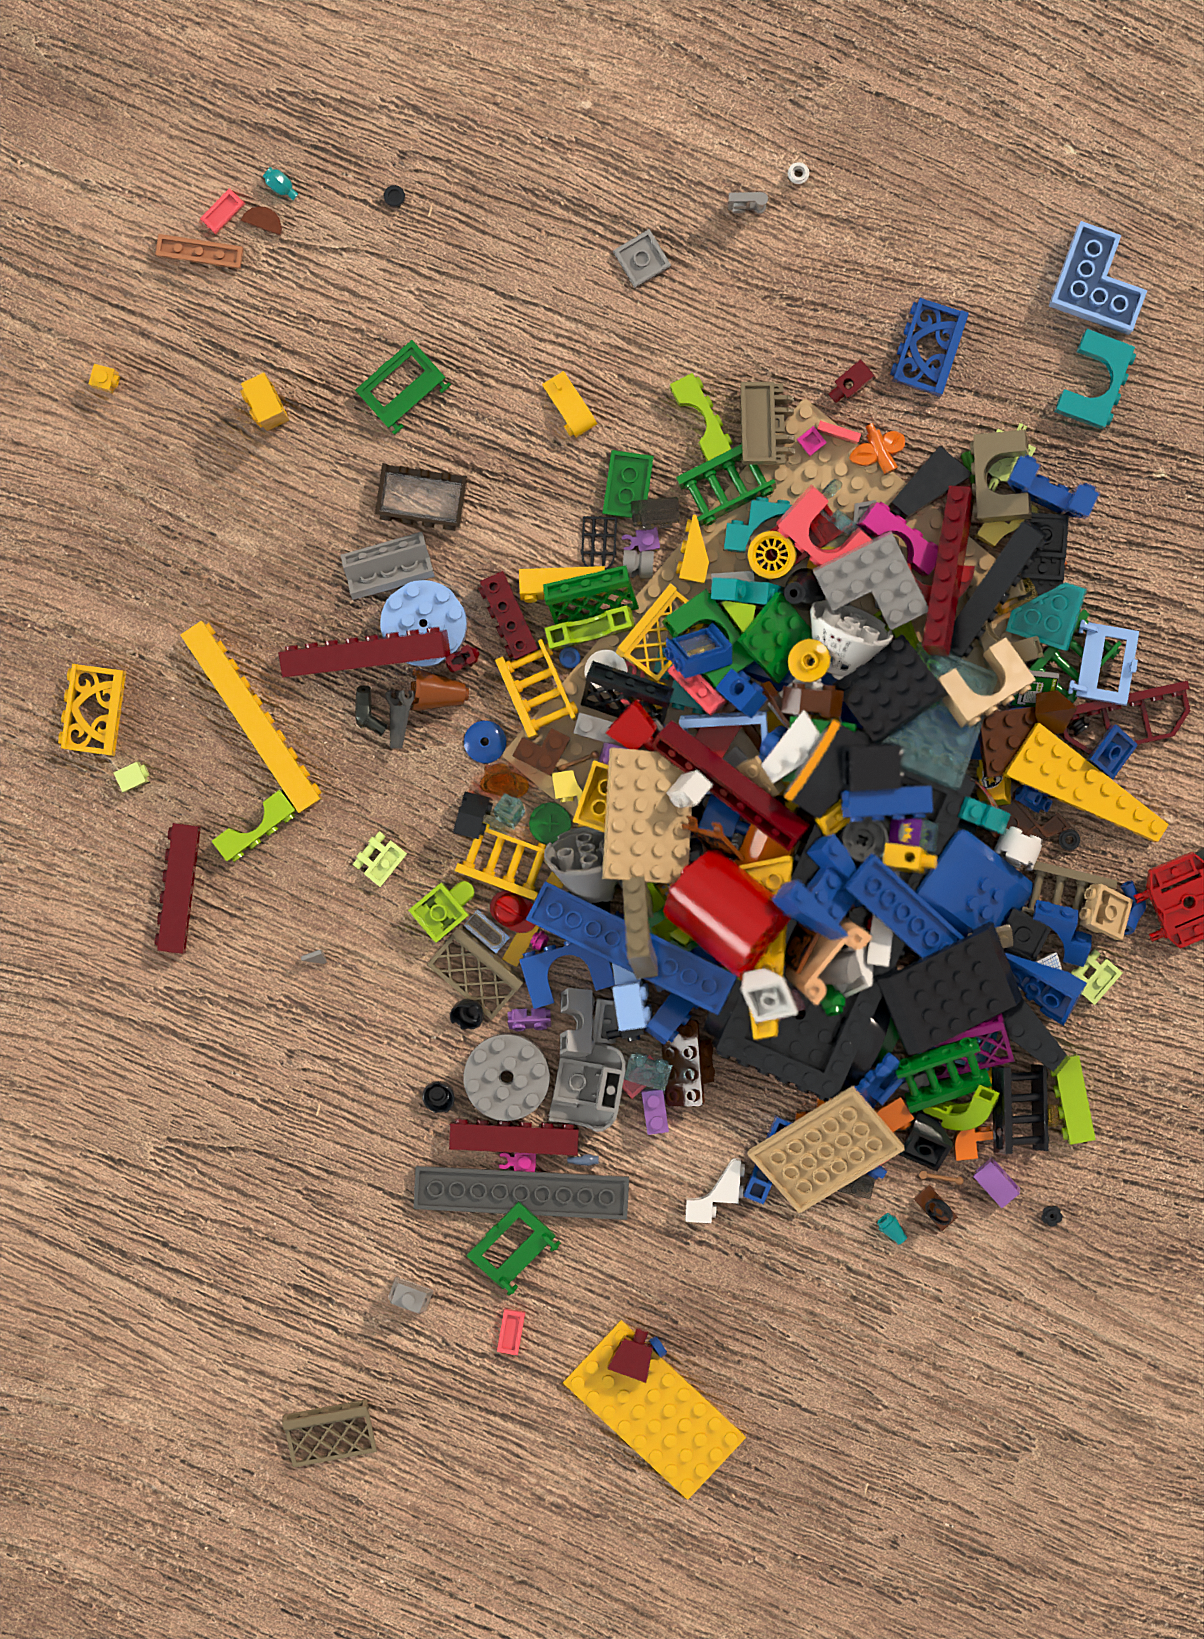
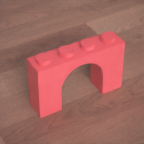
M811 484L776 523L780 527L777 531L786 539L790 536L795 541L793 545L802 553L804 551L808 552L811 555L809 559L818 567L872 540V538L858 527L841 546L835 549L825 550L815 546L809 539V526L815 516L829 501Z

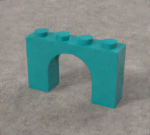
M1086 329L1081 338L1077 353L1096 359L1106 366L1110 374L1109 388L1104 395L1096 398L1085 397L1064 389L1060 394L1054 412L1101 430L1106 425L1109 426L1114 415L1111 413L1113 405L1117 406L1121 394L1118 393L1120 386L1125 385L1129 376L1126 370L1128 365H1133L1136 354L1133 353L1135 346Z

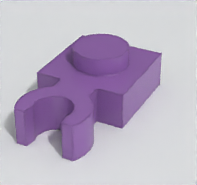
M657 527L636 530L637 537H632L631 535L622 536V540L628 539L631 541V545L624 547V550H633L637 546L639 552L660 549Z

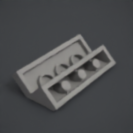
M423 532L341 555L352 600L404 586L409 582L435 577Z

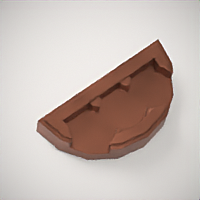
M258 206L251 208L244 213L240 220L243 223L281 236L282 225L280 218L268 207Z

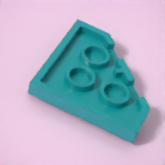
M1068 582L1057 586L1051 591L1012 610L1006 631L1025 638L1038 636L1040 643L1068 651L1087 589Z

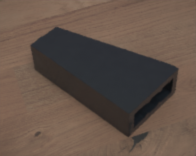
M939 446L888 506L890 512L906 520L947 494L949 486H959L972 475V472Z

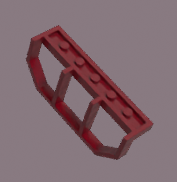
M1188 681L1129 693L1127 703H1129L1130 707L1139 705L1146 734L1145 739L1135 741L1137 744L1176 735L1191 711L1186 690L1190 689ZM1171 693L1172 697L1181 695L1184 711L1170 733L1152 737L1144 699L1150 698L1151 702L1164 699L1163 695ZM1102 701L1076 705L1078 708L1071 720L1080 718V713L1087 712L1088 716L1102 713L1105 731H1107L1110 727L1107 707L1109 711L1122 708L1119 704ZM1066 727L1064 733H1062L1063 739L1090 755L1092 750L1071 738Z

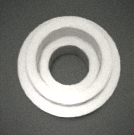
M794 163L788 170V178L794 184H803L809 177V169L803 163ZM795 171H801L802 176L796 177L794 174Z

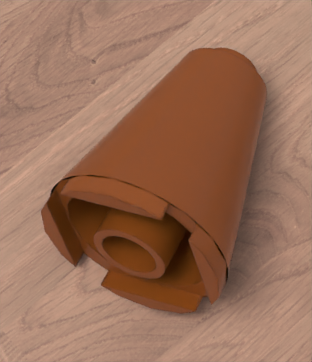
M414 669L412 675L416 676V681H411L410 690L415 692V698L411 704L413 705L410 708L411 711L463 705L464 701H468L469 688H466L465 683L422 669Z

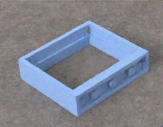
M767 710L758 711L752 719L742 712L714 713L711 717L709 714L681 715L679 719V726L688 733V728L760 724L762 742L768 734Z

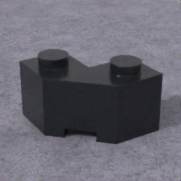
M465 791L453 833L479 839L480 835L484 836L487 824L483 823L486 815L491 814L493 807L490 798Z

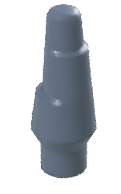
M586 1154L578 1157H568L567 1163L591 1166L599 1164V1155Z

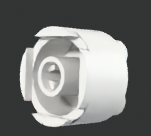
M1010 826L1009 829L1005 830L1004 835L999 836L994 852L1012 866L1020 868L1021 865L1027 866L1025 870L1032 871L1042 848L1040 844L1042 839L1034 835L1025 836L1021 834L1022 830Z

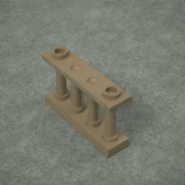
M1036 861L1033 868L1036 876L1028 908L1022 906L1021 910L1031 915L1034 914V905L1036 900H1039L1044 877H1047V873L1054 874L1055 879H1057L1051 901L1052 904L1060 905L1064 884L1068 881V878L1076 880L1078 885L1072 909L1078 910V918L1085 889L1089 883L1103 884L1109 888L1116 889L1118 880Z

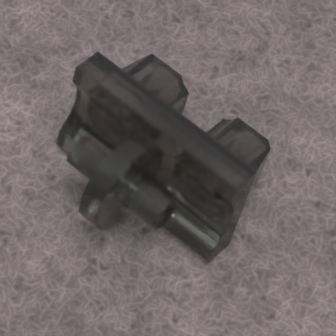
M863 1175L839 1189L838 1192L871 1200L876 1179Z

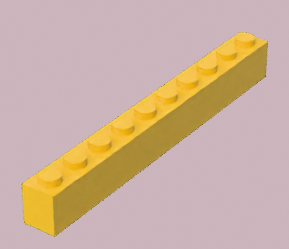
M203 621L198 622L180 634L298 813H302L322 799L320 797L322 791L316 783L312 784L308 779L310 773L304 765L300 766L296 761L299 758L292 747H287L284 742L287 740L280 729H275L273 717L268 711L266 713L261 708L263 702L257 694L253 695L249 690L251 684L245 676L241 677L237 672L240 669L233 658L229 660L225 654L228 650L221 640L217 642L213 636L216 632L211 624H205Z

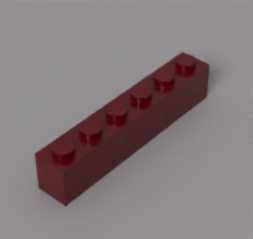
M173 823L172 827H169L168 840H171L170 848H167L165 853V861H168L167 870L164 869L162 882H165V890L161 891L160 903H163L162 912H159L157 917L160 931L156 933L154 942L155 946H158L157 951L186 953L201 826Z
M456 1118L455 1122L450 1123L449 1149L577 1156L579 1128H575V1124L568 1123L562 1124V1127H553V1123L542 1122L540 1126H532V1122L520 1121L519 1125H511V1121L499 1120L498 1124H489V1120L477 1119L476 1123H468V1119Z

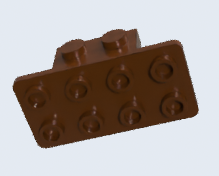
M688 1020L685 1026L682 1024L678 1026L676 1030L679 1034L672 1043L668 1040L665 1045L662 1044L666 1104L669 1107L704 1105L703 1084L714 1082L715 1069L713 1067L711 1039L700 1040L699 1022L697 1020Z

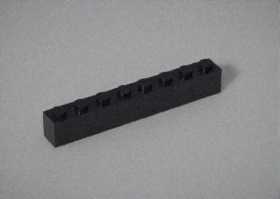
M1027 519L1022 521L955 619L949 656L931 655L927 661L930 667L942 675L954 668L957 671L960 670L962 667L960 661L963 657L968 658L974 649L971 645L976 639L979 641L986 632L984 626L987 622L992 623L998 614L995 611L1000 604L1004 605L1010 597L1008 591L1012 586L1016 587L1022 579V576H1020L1024 568L1027 570L1030 568L1035 560L1032 556L1036 551L1040 552L1047 543L1045 537L1048 535Z

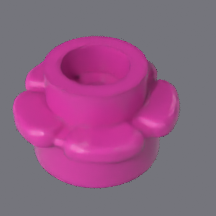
M544 931L536 932L530 941L533 944L532 949L542 951L549 941V936Z

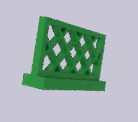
M627 565L543 584L544 599L555 625L592 618L608 610L626 605L631 608V611L639 609ZM626 587L624 591L617 590ZM606 592L603 596L597 595L599 593ZM611 594L619 596L615 601L608 599ZM585 597L582 601L576 600L578 598ZM624 598L632 601V603L625 605L621 602ZM590 599L598 601L595 606L587 604ZM564 602L561 606L556 605V603ZM603 603L610 605V608L601 609L600 607ZM569 604H573L577 607L573 611L567 609V606ZM582 608L589 610V613L581 614L579 612L582 610ZM562 613L569 615L568 618L558 619Z

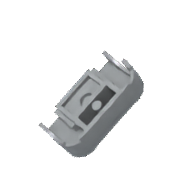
M594 1042L592 1053L586 1057L560 1055L548 1117L549 1121L575 1124L590 1128L595 1132L604 1131L613 1124L618 1114L625 1075V1060L618 1048L607 1043Z

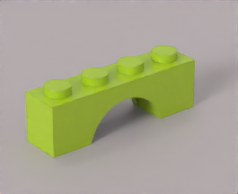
M691 373L671 383L669 388L678 405L697 409L705 419L706 431L698 443L705 459L709 461L731 450L730 446L733 443L728 433L724 435L721 429L723 423L719 415L714 416L711 410L714 407L708 395L704 396L701 390L704 386L699 376L695 377Z
M626 605L608 610L592 618L549 626L545 628L549 648L556 651L632 630L635 627L631 608Z
M278 790L263 802L264 818L259 827L254 831L240 833L232 828H228L212 840V843L227 862L231 860L236 862L244 856L243 851L248 847L250 849L255 848L261 843V837L265 834L269 837L278 830L277 825L281 822L286 824L295 817L294 812L297 810L283 790Z

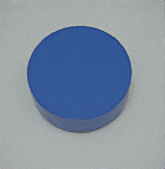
M566 647L560 652L559 661L563 667L572 669L579 664L580 654L575 648Z
M657 1336L649 1340L660 1358L667 1354L666 1349Z

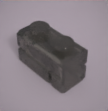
M668 497L631 501L633 526H641V530H652L654 525L659 524L660 529L672 528V523L680 522L678 498Z

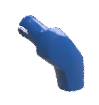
M1132 880L1120 886L1125 896L1133 900L1124 935H1130L1135 931L1137 923L1147 906L1146 900L1138 904L1136 903L1133 895L1138 894V891Z

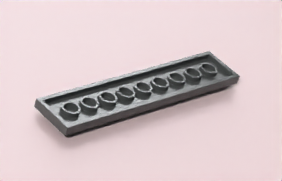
M416 1165L413 1209L507 1214L519 1201L534 1215L627 1220L629 1176Z

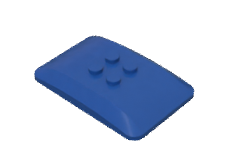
M960 830L946 846L937 860L936 868H931L916 893L965 938L969 933H972L971 930L990 921L994 923L995 927L1004 926L1013 907L1021 910L1022 906H1027L1034 884L970 832Z

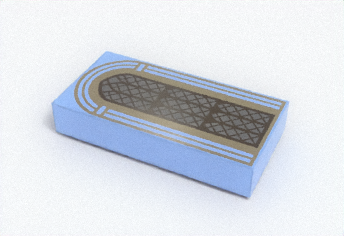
M479 910L464 925L495 953L510 938Z

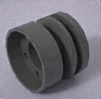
M864 817V821H850L839 831L838 840L848 850L855 864H863L871 853L877 857L884 853L885 844L888 843V835L881 822L878 820L871 821V817ZM859 837L865 839L863 846L856 843Z

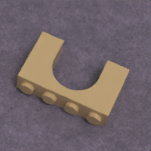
M1007 638L992 645L983 654L998 677L999 689L997 694L981 696L974 693L955 668L937 679L948 693L941 700L961 728L966 725L972 727L981 720L980 717L982 715L990 716L998 710L997 706L1000 704L1006 706L1015 699L1013 696L1018 693L1022 696L1032 689L1030 685L1036 679Z

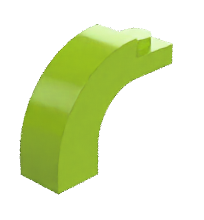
M979 1085L972 1101L969 1103L957 1104L946 1101L925 1108L923 1112L941 1119V1126L944 1128L959 1131L970 1130L980 1126L987 1120L1000 1093Z

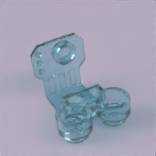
M837 479L830 481L821 493L827 499H830L841 488V481ZM823 509L820 511L829 522L833 523L840 531L845 532L847 535H850L859 527L839 509L831 517Z

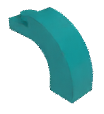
M965 797L958 815L959 818L977 824L979 828L999 835H1004L1011 814L969 797Z

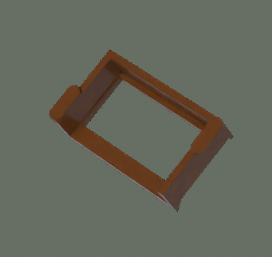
M770 681L762 683L760 685L764 689L762 693L768 698L789 729L790 717L795 716L781 712V696ZM731 702L722 709V713L741 712ZM741 725L759 753H761L762 738L754 725Z

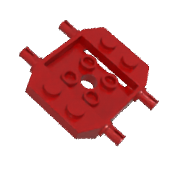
M1191 851L1149 869L1145 891L1133 896L1137 904L1150 899L1161 928L1148 934L1151 942L1164 937L1181 949L1204 939V860ZM1200 873V877L1161 892L1163 888ZM1191 896L1193 904L1190 907H1184V899Z

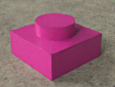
M814 426L797 438V442L809 457L827 443Z

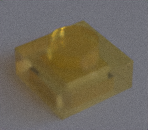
M1048 1104V1126H1059L1058 1105Z

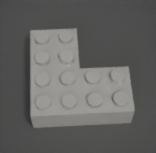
M891 531L813 569L832 611L872 591L890 630L928 612V606Z

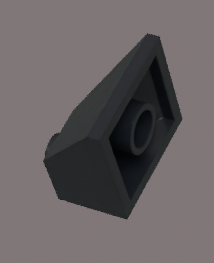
M917 1112L902 1143L904 1151L898 1155L938 1171L950 1152L953 1143L937 1119Z

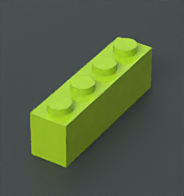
M1077 1054L1068 1055L1070 1057L1069 1061L1057 1075L1049 1070L1051 1077L1055 1078L1056 1083L1053 1086L1054 1096L1059 1098L1060 1106L1057 1107L1059 1119H1063L1064 1127L1061 1128L1062 1137L1070 1145L1096 1140L1080 1057Z

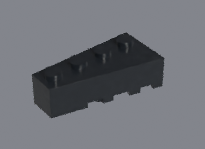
M1022 999L1016 1006L1002 1012L1008 1038L1057 1075L1069 1061L1070 1057L1026 1001Z

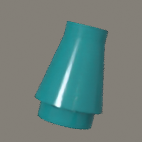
M886 1213L878 1220L879 1230L898 1245L907 1239L908 1236L904 1233L895 1215Z

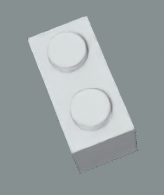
M696 770L682 774L666 794L670 797L672 804L676 807L684 808L697 805L711 788L712 784Z

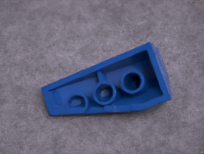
M1005 953L1018 987L1026 993L1025 997L1029 1001H1035L1041 1007L1040 1011L1044 1015L1064 1026L1079 1001L1087 982L1069 972Z

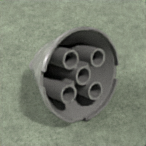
M583 826L558 835V840L553 844L549 842L544 851L545 862L572 895L590 904L601 901L609 902L614 898L613 894L616 891L619 880L602 879L605 832Z

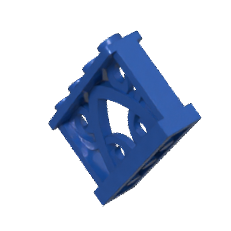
M920 297L918 302H913L910 311L913 318L911 323H906L903 334L907 336L904 343L900 342L897 355H900L898 364L893 363L890 375L893 376L892 382L941 397L969 313ZM924 310L933 311L936 316V323L932 324V319L929 315H927L928 320L926 322L921 321V313ZM940 313L955 317L957 320L956 322H941ZM917 324V326L921 328V330H919L912 336L915 325ZM940 330H943L942 336L943 334L949 335L947 341L941 340ZM935 332L937 343L947 351L946 354L931 356L925 363L920 356L916 342L924 336ZM909 346L912 357L905 358ZM933 360L940 362L939 368H935L932 365L930 369L928 366ZM906 364H911L912 370L909 372H913L917 368L921 371L917 376L908 378L903 373V367ZM924 374L931 381L935 382L936 385L933 387L918 382V380Z

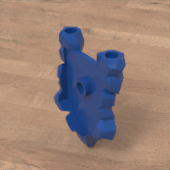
M890 1052L885 1055L882 1063H879L875 1070H870L864 1075L865 1078L860 1081L859 1085L854 1086L873 1109L878 1102L883 1105L897 1088L906 1081L905 1077L898 1079L895 1070L898 1068L900 1061Z

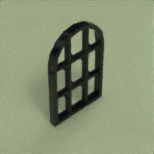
M583 516L582 549L580 552L585 567L589 566L584 561V554H589V557L591 556L590 567H594V555H601L602 566L606 565V555L613 556L612 562L605 570L613 565L615 555L617 554V518ZM585 519H592V533H585ZM596 519L604 520V534L595 531ZM608 520H615L614 534H608L607 532ZM584 536H591L590 539L592 538L591 551H584ZM595 537H602L603 552L596 551ZM607 537H614L613 552H607L608 550H606Z

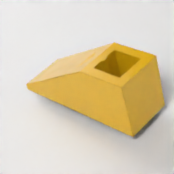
M693 515L692 520H687L685 532H689L687 541L683 540L680 553L685 554L683 562L678 561L676 574H680L679 580L704 585L709 560L697 516Z

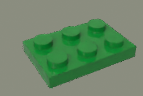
M611 450L602 514L645 520L654 456Z

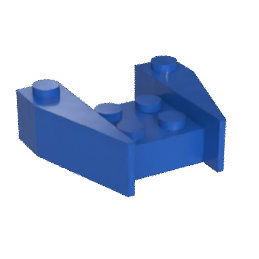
M1025 455L1017 459L1007 480L1015 494L1029 493L1032 502L1058 514L1069 515V518L1086 519L1089 517L1100 494L1095 491L1096 487L1084 483L1083 485L1079 484L1068 492L1069 488L1061 484L1055 486L1049 483L1050 479L1045 476L1038 475L1036 477L1040 464L1036 463L1037 460L1035 458Z
M834 834L817 838L807 852L820 867V870L809 885L805 888L799 880L785 883L772 900L787 916L832 941L848 936L839 923L852 905L855 907L863 905L844 888L857 871V868L845 846Z

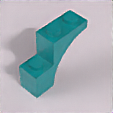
M756 497V500H751L748 525H744V521L732 520L731 523H727L723 551L745 553L747 542L752 533L764 522L782 516L792 506L790 501L777 500V503L768 502V498Z
M713 577L711 599L765 606L775 592H780L784 596L785 587L768 582H751L733 578Z
M662 647L663 657H666L664 653L665 647ZM656 662L653 672L658 675L661 671V662ZM666 671L660 679L669 680L672 676ZM673 680L672 688H674V692L670 700L671 708L684 710V707L693 709L692 713L705 714L706 711Z

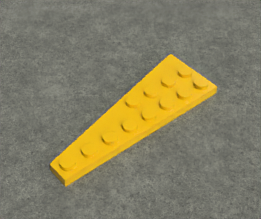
M1040 723L1034 725L1003 773L1007 778H1012L1020 782V784L1037 789L1038 792L1053 796L1057 800L1079 810L1094 814L1096 817L1112 822L1118 827L1128 829L1134 834L1152 842H1158L1169 825Z
M785 856L740 865V867L775 895L783 884L791 882L793 859L792 856ZM787 925L776 940L766 948L765 955L753 971L767 969L783 977ZM750 1010L755 1040L777 1036L779 1018L756 1022Z

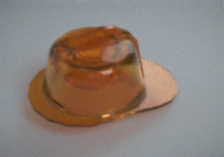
M496 763L484 767V777L480 781V788L490 794L514 799L527 793L529 783L525 777L512 772L508 765Z

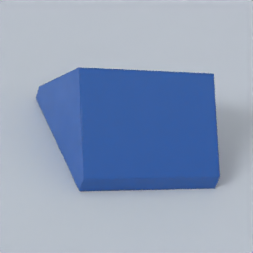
M1110 725L1086 760L1105 775L1114 779L1138 744L1119 726Z

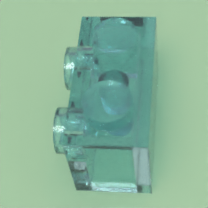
M643 1053L631 1054L624 1080L665 1091L672 1065H669V1062L663 1059H656V1061L648 1059V1056Z

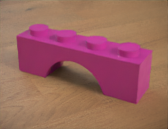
M882 502L872 503L857 525L872 537L889 531L899 536L907 547L908 555L906 562L911 564V568L921 576L929 575L936 566L939 546L931 541L927 542L922 538L923 534L915 528L911 529L906 525L905 519L898 515H893L886 504Z

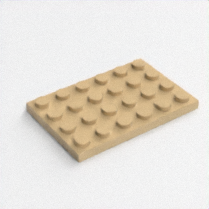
M610 748L602 879L630 880L631 877L644 876L645 882L673 884L680 878L682 869L689 864L690 831L683 829L681 825L682 823L688 825L689 820L686 817L691 816L692 806L676 807L671 803L670 797L666 794L684 772L658 752Z
M852 1086L749 1149L748 1156L797 1212L801 1213L904 1151V1145L855 1087Z

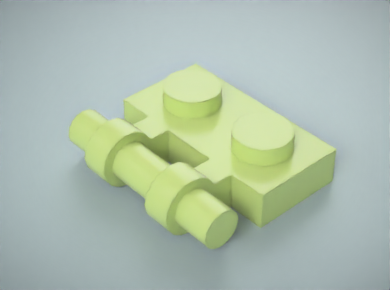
M379 831L375 837L372 836L370 838L369 844L364 851L358 853L353 865L360 869L365 863L369 868L364 874L381 887L407 853L391 840L386 846L381 844L386 836ZM377 848L381 853L372 861L369 857Z
M1096 949L1088 955L1084 967L1079 966L1071 972L1072 975L1087 982L1082 995L1093 1005L1101 999L1123 973L1106 958L1099 964L1096 959L1101 954ZM1092 966L1095 971L1087 979L1083 974Z

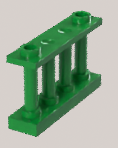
M742 444L676 477L681 490L689 489L702 514L697 517L700 527L712 525L717 521V518L745 505L751 500L756 499V497H767L776 489L774 479L767 482L758 465H749L759 486L749 492L747 491L735 468L736 462L742 460ZM722 469L728 471L740 494L739 497L728 501L716 478V472ZM704 478L709 481L721 506L709 511L696 486L697 482Z
M1085 609L1079 613L1074 632L1079 629L1081 620H1085L1086 624L1089 622L1087 618L1090 614ZM1072 635L1069 647L1082 658L1084 648L1074 640L1075 637ZM1105 639L1103 649L1106 653L1102 656L1101 666L1109 657L1114 659L1121 651L1119 649V646L1122 644L1120 641L1111 645ZM1048 646L1043 652L1044 657L1037 658L1028 668L1032 671L1045 672L1046 669L1043 666L1050 661L1051 663L1055 662L1077 683L1080 674L1059 655V649ZM1058 683L1056 690L1074 703L1078 698L1075 696L1076 690L1069 694Z
M966 1037L959 1041L899 1060L900 1064L895 1071L898 1079L905 1077L910 1092L905 1093L904 1096L910 1113L976 1092L979 1085L986 1088L992 1086L987 1069H979L974 1054L980 1052L976 1037ZM966 1056L971 1072L959 1075L954 1060ZM946 1063L951 1078L938 1082L933 1067ZM925 1070L930 1085L918 1089L913 1074Z

